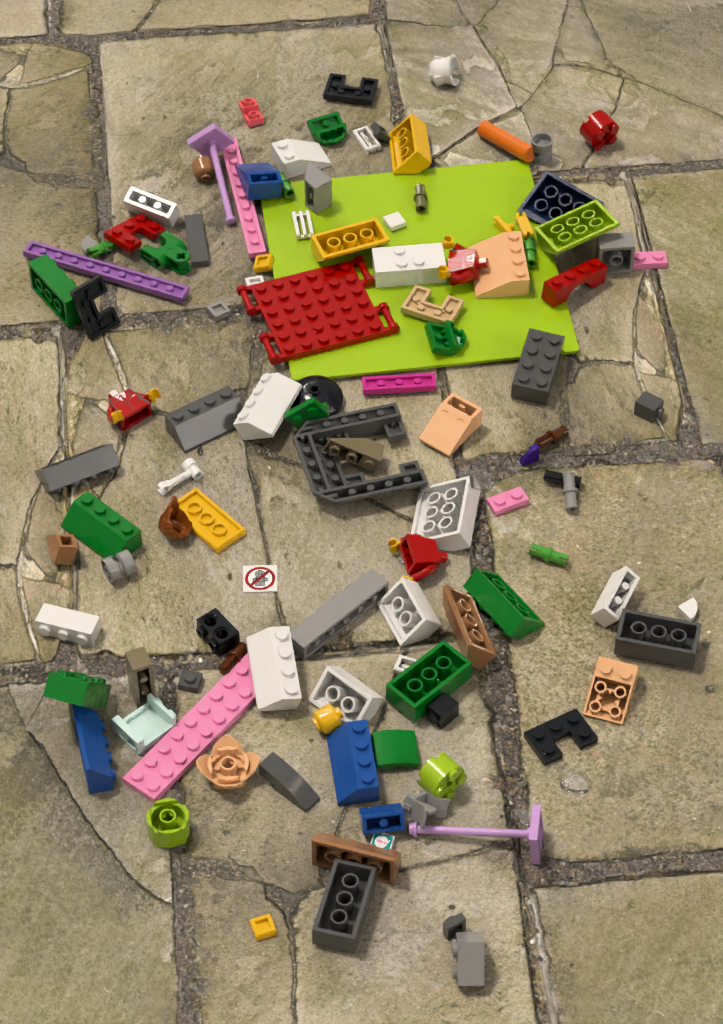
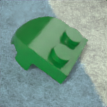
M338 111L307 120V126L314 141L321 145L336 144L345 137L346 123H343Z
M446 320L443 325L427 322L424 327L431 352L444 355H454L462 349L467 339L464 330L461 329L459 331L454 327L455 323Z
M315 397L285 412V419L298 430L306 421L330 416L327 402L320 403Z

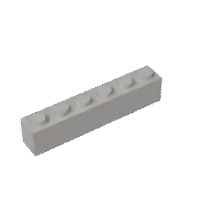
M373 569L369 570L366 574H362L357 581L349 584L339 595H335L330 602L321 606L317 612L305 618L299 626L290 630L294 652L303 660L308 658L373 607L388 592V581Z

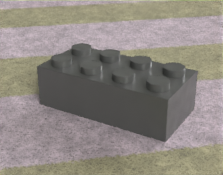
M529 328L512 382L511 398L547 405L562 356L565 336Z
M622 609L615 639L614 654L693 669L702 623Z
M335 858L312 928V944L355 953L377 882V867Z

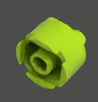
M445 752L438 753L440 757L436 759L432 757L424 764L418 775L421 779L420 781L417 780V784L437 798H449L451 800L454 796V791L466 781L467 775L464 774V769Z
M173 798L156 801L154 806L147 811L146 815L148 835L151 841L158 848H172L185 844L190 834V820L187 807Z

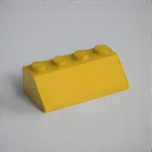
M411 113L389 133L391 137L389 144L392 168L395 175L418 174L427 169L432 163L426 124Z
M373 218L311 235V251L317 262L386 244L390 240L378 219Z

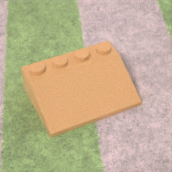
M521 231L503 232L468 247V249L477 250L479 258L487 257L489 260V267L480 269L479 278L473 280L476 299L529 295L530 279Z

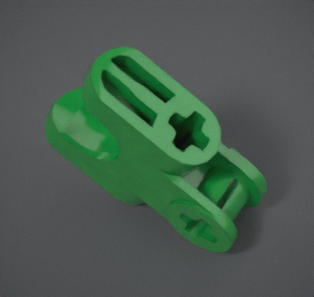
M167 231L159 235L162 247L154 248L145 245L139 250L141 259L159 271L165 267L179 275H185L191 271V265L188 262L190 254L187 252L185 243Z

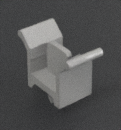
M420 789L419 794L415 796L408 794L404 797V815L419 823L420 829H424L427 816L446 818L450 799L437 798L426 790Z

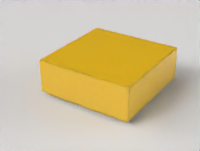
M272 253L256 256L253 267L255 273L272 270L274 261Z
M270 913L249 920L256 941L277 935V930Z

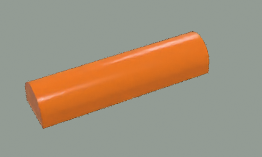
M487 120L482 121L478 126L477 134L526 163L534 160L533 147Z

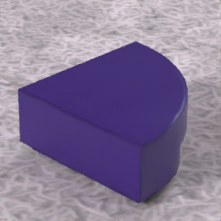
M537 443L530 446L529 451L524 456H521L519 463L522 467L539 460L540 447Z

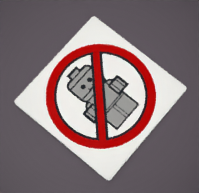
M277 565L243 566V592L277 591Z

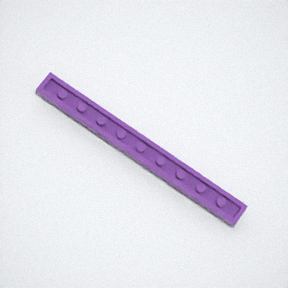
M32 240L23 251L24 257L36 259L47 254L56 261L58 267L91 277L101 275L105 281L179 303H183L190 292L189 286Z

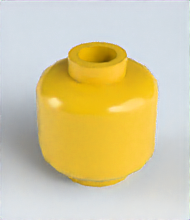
M327 704L314 712L312 720L319 733L330 734L342 726L341 719L344 716L339 707L334 708L331 704Z

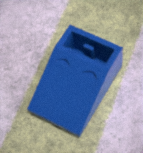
M266 162L235 165L247 200L281 197L283 181L279 171L271 164Z

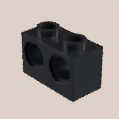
M217 608L196 619V632L198 636L202 639L204 638L211 650L216 651L220 656L234 649L239 644V631Z

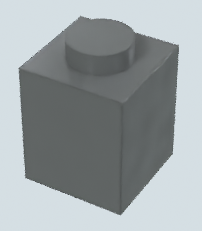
M644 391L635 401L634 415L653 424L664 413V400Z

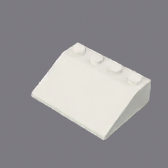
M467 476L421 487L411 534L417 533L425 538L434 539L438 550L458 551L470 548L481 491L472 477Z

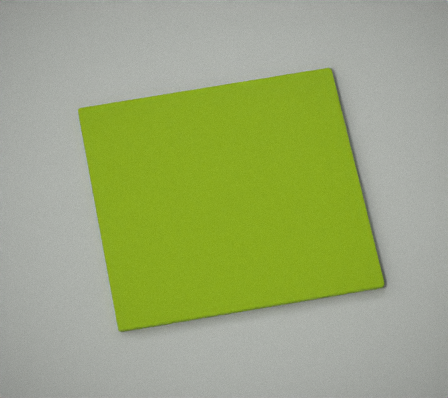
M523 160L430 168L424 169L418 174L395 175L393 172L331 178L332 206L317 214L305 205V181L291 182V187L295 192L292 198H286L281 191L280 198L260 199L269 253H272L274 256L272 265L274 279L354 260L357 256H363L370 275L374 277L372 248L443 243L446 235L453 237L454 244L458 243L468 248L501 233L493 224L495 221L493 217L495 216L500 217L506 225L512 223L515 227L514 232L520 231L514 217H516V213H519L517 211L535 187L529 163ZM417 183L425 185L427 210L424 213H418L415 209L414 195ZM305 210H309L314 234L377 218L390 242L317 262L311 251V238L297 240L292 212L295 211L296 214H299V211L306 213ZM399 212L406 221V227L390 232L383 223V216ZM299 218L297 219L300 235H303ZM304 218L306 232L309 234L307 220ZM528 218L533 230L534 247L537 250V264L534 268H528L530 284L529 295L476 299L473 281L451 286L447 277L445 283L419 284V286L432 290L431 296L427 301L429 303L441 306L448 295L464 300V306L454 321V327L459 331L463 329L467 337L465 344L458 353L444 355L431 352L424 328L429 321L401 313V306L415 285L376 288L374 284L371 287L365 288L373 306L376 307L380 303L386 302L392 318L400 327L399 332L288 361L291 379L297 382L311 375H321L335 379L518 360L521 357L529 328L565 336L562 355L578 353L579 346L567 302L552 307L541 298L544 281L559 275L554 254L546 253L538 244L534 227L540 224ZM443 248L446 266L448 263L449 251L452 250V248ZM359 267L354 268L360 280L364 279ZM383 314L379 315L384 327H388Z

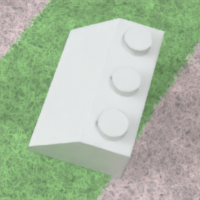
M402 577L377 602L389 627L402 647L429 638L441 626L422 589L415 581Z
M326 666L308 700L318 708L327 704H331L334 708L339 707L344 716L341 719L343 725L350 721H369L376 714L384 698L340 666Z

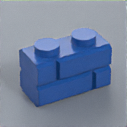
M401 803L359 808L360 826L363 835L405 830L404 810Z

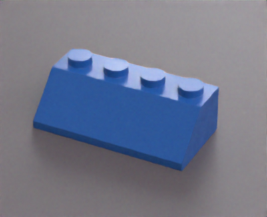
M72 704L75 730L89 794L114 790L113 781L117 780L115 769H110V764H113L111 752L106 751V748H109L108 738L103 736L102 733L106 731L104 720H99L97 711Z
M368 721L346 722L327 736L337 805L343 806L379 801V783Z

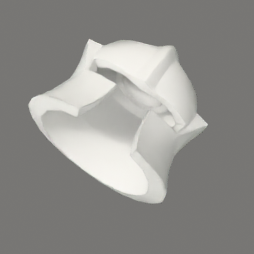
M452 54L448 57L434 56V60L428 64V76L431 77L436 86L443 84L458 85L460 80L452 78L451 70L460 69L456 55Z

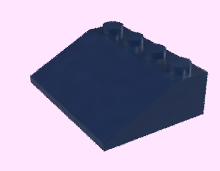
M546 170L517 211L521 214L525 212L529 219L541 225L597 198Z

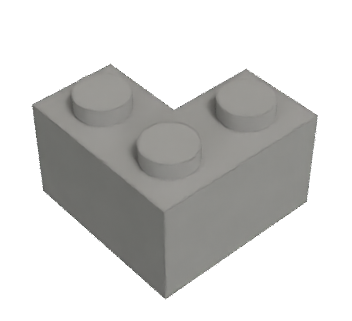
M456 932V939H452L453 958H457V966H453V979H457L458 986H485L484 939L482 932Z

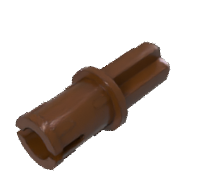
M562 425L553 431L549 430L545 435L535 439L534 444L537 443L540 449L550 444L554 445L558 440L569 435V432H566L568 429Z
M239 642L232 652L227 653V658L218 666V670L222 675L228 674L241 661L243 656L248 653L246 643Z

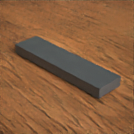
M201 214L184 215L192 267L209 265Z

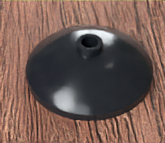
M311 375L297 381L302 385V389L290 409L315 397L320 403L327 402L330 416L336 415L339 412L343 403V393L340 386L334 380L321 375Z

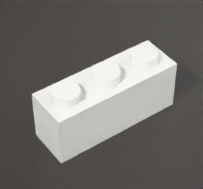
M132 186L123 200L128 211L136 214L141 213L151 220L172 228L180 215L176 203Z
M627 566L612 573L590 616L604 628L618 621L622 609H625L640 577Z
M47 603L43 604L35 620L37 633L43 636H51L63 641L67 640L93 647L101 630L100 616Z

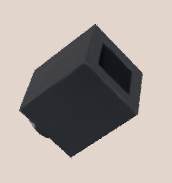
M446 692L427 705L428 720L440 729H443L459 716V703Z

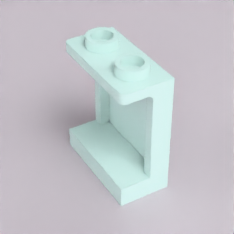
M149 693L147 695V702L124 719L117 715L111 720L113 732L139 756L158 743L176 725L177 717L171 709L168 710L163 705V702L158 697L155 698Z

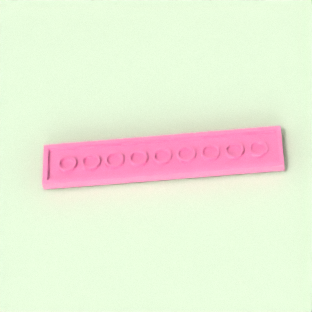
M248 653L122 778L125 785L155 803L256 701Z

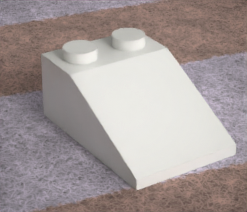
M284 139L271 143L272 160L287 179L305 174L308 162L313 163L320 169L331 166L330 160L317 142Z

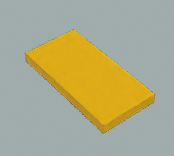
M198 488L193 489L178 499L179 508L185 512L188 519L192 522L191 532L216 554L246 535L245 528Z

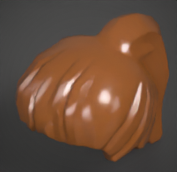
M172 496L165 512L160 516L158 528L172 541L185 540L191 532L192 522L188 519L185 512L179 508L177 497Z

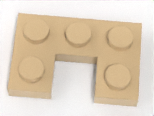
M415 285L401 306V313L443 325L446 320L455 321L464 306V300L448 295L441 306L427 302L432 290Z

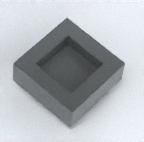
M374 122L370 126L373 130L372 134L377 140L380 141L382 139L387 143L391 139L386 129L378 123Z
M183 669L178 682V690L198 693L203 673Z
M462 913L450 916L443 922V935L447 940L455 937L456 932H464L466 930V918Z

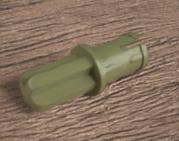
M417 183L415 186L414 195L415 209L418 213H424L427 210L425 185Z

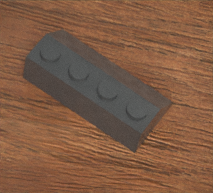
M226 386L166 414V431L184 453H187L236 430L233 423L243 409V406L236 393L230 386Z
M103 444L37 469L35 473L46 492L52 491L55 494L63 491V487L69 484L70 487L81 484L80 480L95 479L99 477L98 473L104 471L105 474L113 472L120 463L113 444Z

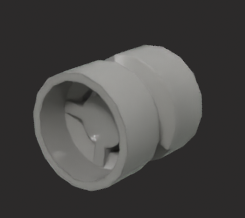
M544 132L534 134L531 138V146L534 153V160L532 162L539 165L547 164L552 159L553 138L550 134Z
M127 549L116 553V557L109 556L101 559L103 572L110 583L121 579L122 575L127 577L137 571L134 559Z

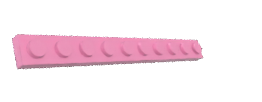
M234 138L235 143L222 150V155L250 259L256 258L258 255H265L266 248L253 200H247L235 169V165L243 164L237 139Z

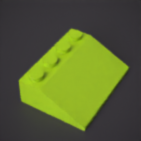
M596 199L534 227L539 246L546 253L558 255L619 227L620 223Z

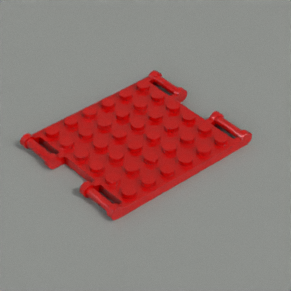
M357 256L354 260L249 286L240 285L236 288L238 295L241 296L246 306L247 315L255 316L261 314L270 334L263 332L258 338L260 343L264 345L269 356L268 360L272 365L393 335L400 330L399 325L392 318L386 302H382L376 307L373 306L365 288L373 286L375 279L370 275L363 256ZM359 267L364 279L360 280L354 268ZM252 294L257 306L252 304L248 295ZM383 314L388 327H384L379 315ZM271 342L275 343L280 354L275 353Z

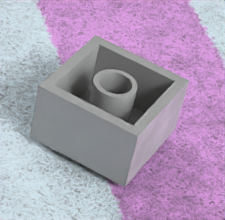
M632 232L601 234L597 236L595 257L608 266L606 274L632 273L635 254Z

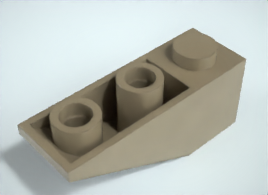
M330 438L322 451L374 472L381 463L384 445L369 438Z

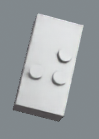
M442 243L372 248V268L376 288L446 282V279L438 277L439 266H446Z

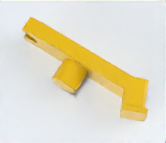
M525 212L522 213V216L516 213V217H514L515 223L518 224L522 236L527 238L530 235L533 238V230Z
M493 217L495 220L493 224L501 233L515 230L512 223L506 225L500 217Z

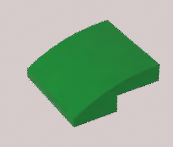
M383 730L372 732L371 740L376 768L395 771L397 766L418 768L420 762L415 731Z

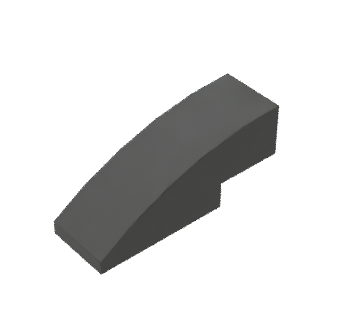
M274 752L259 764V774L275 785V791L305 813L320 800V797L303 777Z

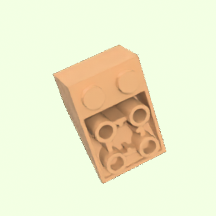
M452 392L441 403L419 437V441L449 457L482 424L483 409Z
M599 656L583 715L623 725L635 690L639 667Z

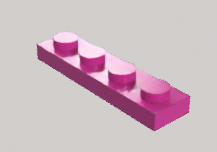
M435 373L362 377L363 395L436 391Z

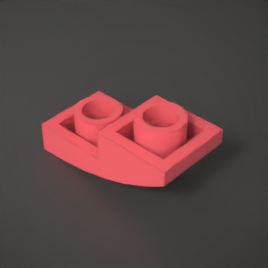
M245 98L242 101H238L240 111L248 127L265 124L264 117L260 113L258 103L254 98Z

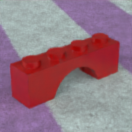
M594 257L544 281L541 298L552 307L566 302L570 293L580 284L585 283L591 289L603 284L608 266Z

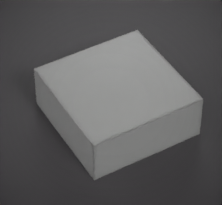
M222 300L206 306L208 314L215 322L231 316V310Z

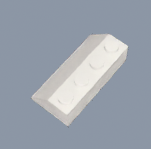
M278 372L263 374L233 423L242 439L253 440L273 437L285 418V412L289 411L301 391L302 385Z
M268 627L246 637L257 711L297 709L302 697L290 627Z

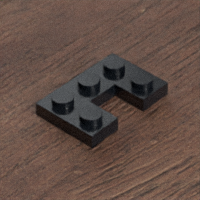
M330 73L323 93V99L372 105L378 87V79L362 77L358 88L345 86L346 75Z
M96 275L69 291L88 339L93 340L120 323L114 307L110 306L99 313L94 299L108 292L101 275Z
M573 709L527 730L523 736L544 766L562 759L563 753L555 743L560 739L570 736L580 750L598 742L597 735L577 709Z

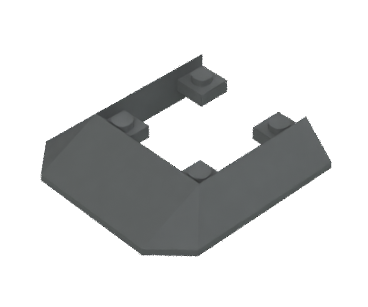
M396 402L313 419L303 424L293 437V442L312 495L337 505L428 485L424 470L420 468L417 460L399 464L400 474L366 481L363 472L344 476L338 457L322 451L330 438H368L385 434L388 442L406 439V431Z

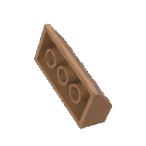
M445 585L443 586V607L446 612L445 616L451 624V630L458 641L457 645L462 651L463 656L472 662V667L481 670L497 655L471 595Z
M319 832L312 838V865L332 869L336 858L377 867L378 882L390 885L395 884L401 867L400 852L393 849L376 847L373 844H364L353 839L337 837L330 833Z

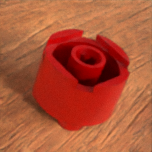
M603 110L593 112L587 117L589 120L586 123H582L580 134L596 151L601 150L607 144L612 145L617 140L616 135L619 125Z

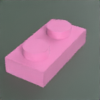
M665 251L635 252L633 270L667 268L668 262Z
M521 486L486 498V504L494 516H498L528 505L529 498Z

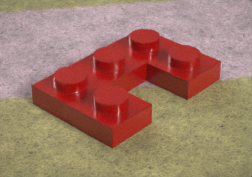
M139 213L105 231L104 238L131 253L140 248L142 244L141 240L134 237L135 235L142 233L154 240L160 237L159 235L165 231V228Z

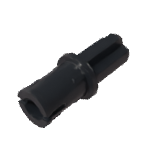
M550 470L545 471L544 481L561 484V486L564 485L563 473ZM574 476L575 487L580 489L582 477Z

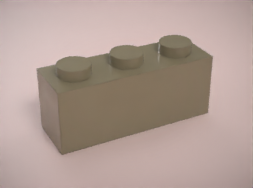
M145 647L125 652L129 691L137 708L147 702V695L149 693L156 698L153 664Z

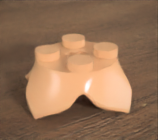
M225 734L213 746L212 754L200 756L196 761V765L200 773L213 783L215 789L231 790L242 788L246 785V780L256 771L260 757L251 751L243 752L241 744L233 737Z

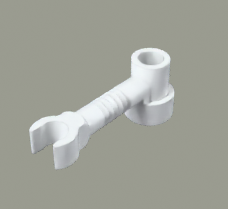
M188 458L182 463L183 473L158 484L159 489L157 491L161 495H165L172 487L190 477L197 480L203 475V472L199 469L197 462L193 458Z

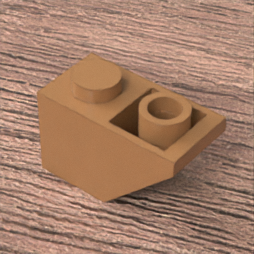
M46 535L53 563L56 565H73L78 550L74 535Z

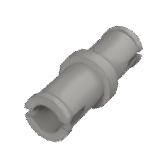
M572 471L563 472L562 474L564 483L562 494L565 495L566 511L578 509L576 500L578 490L575 487V473Z

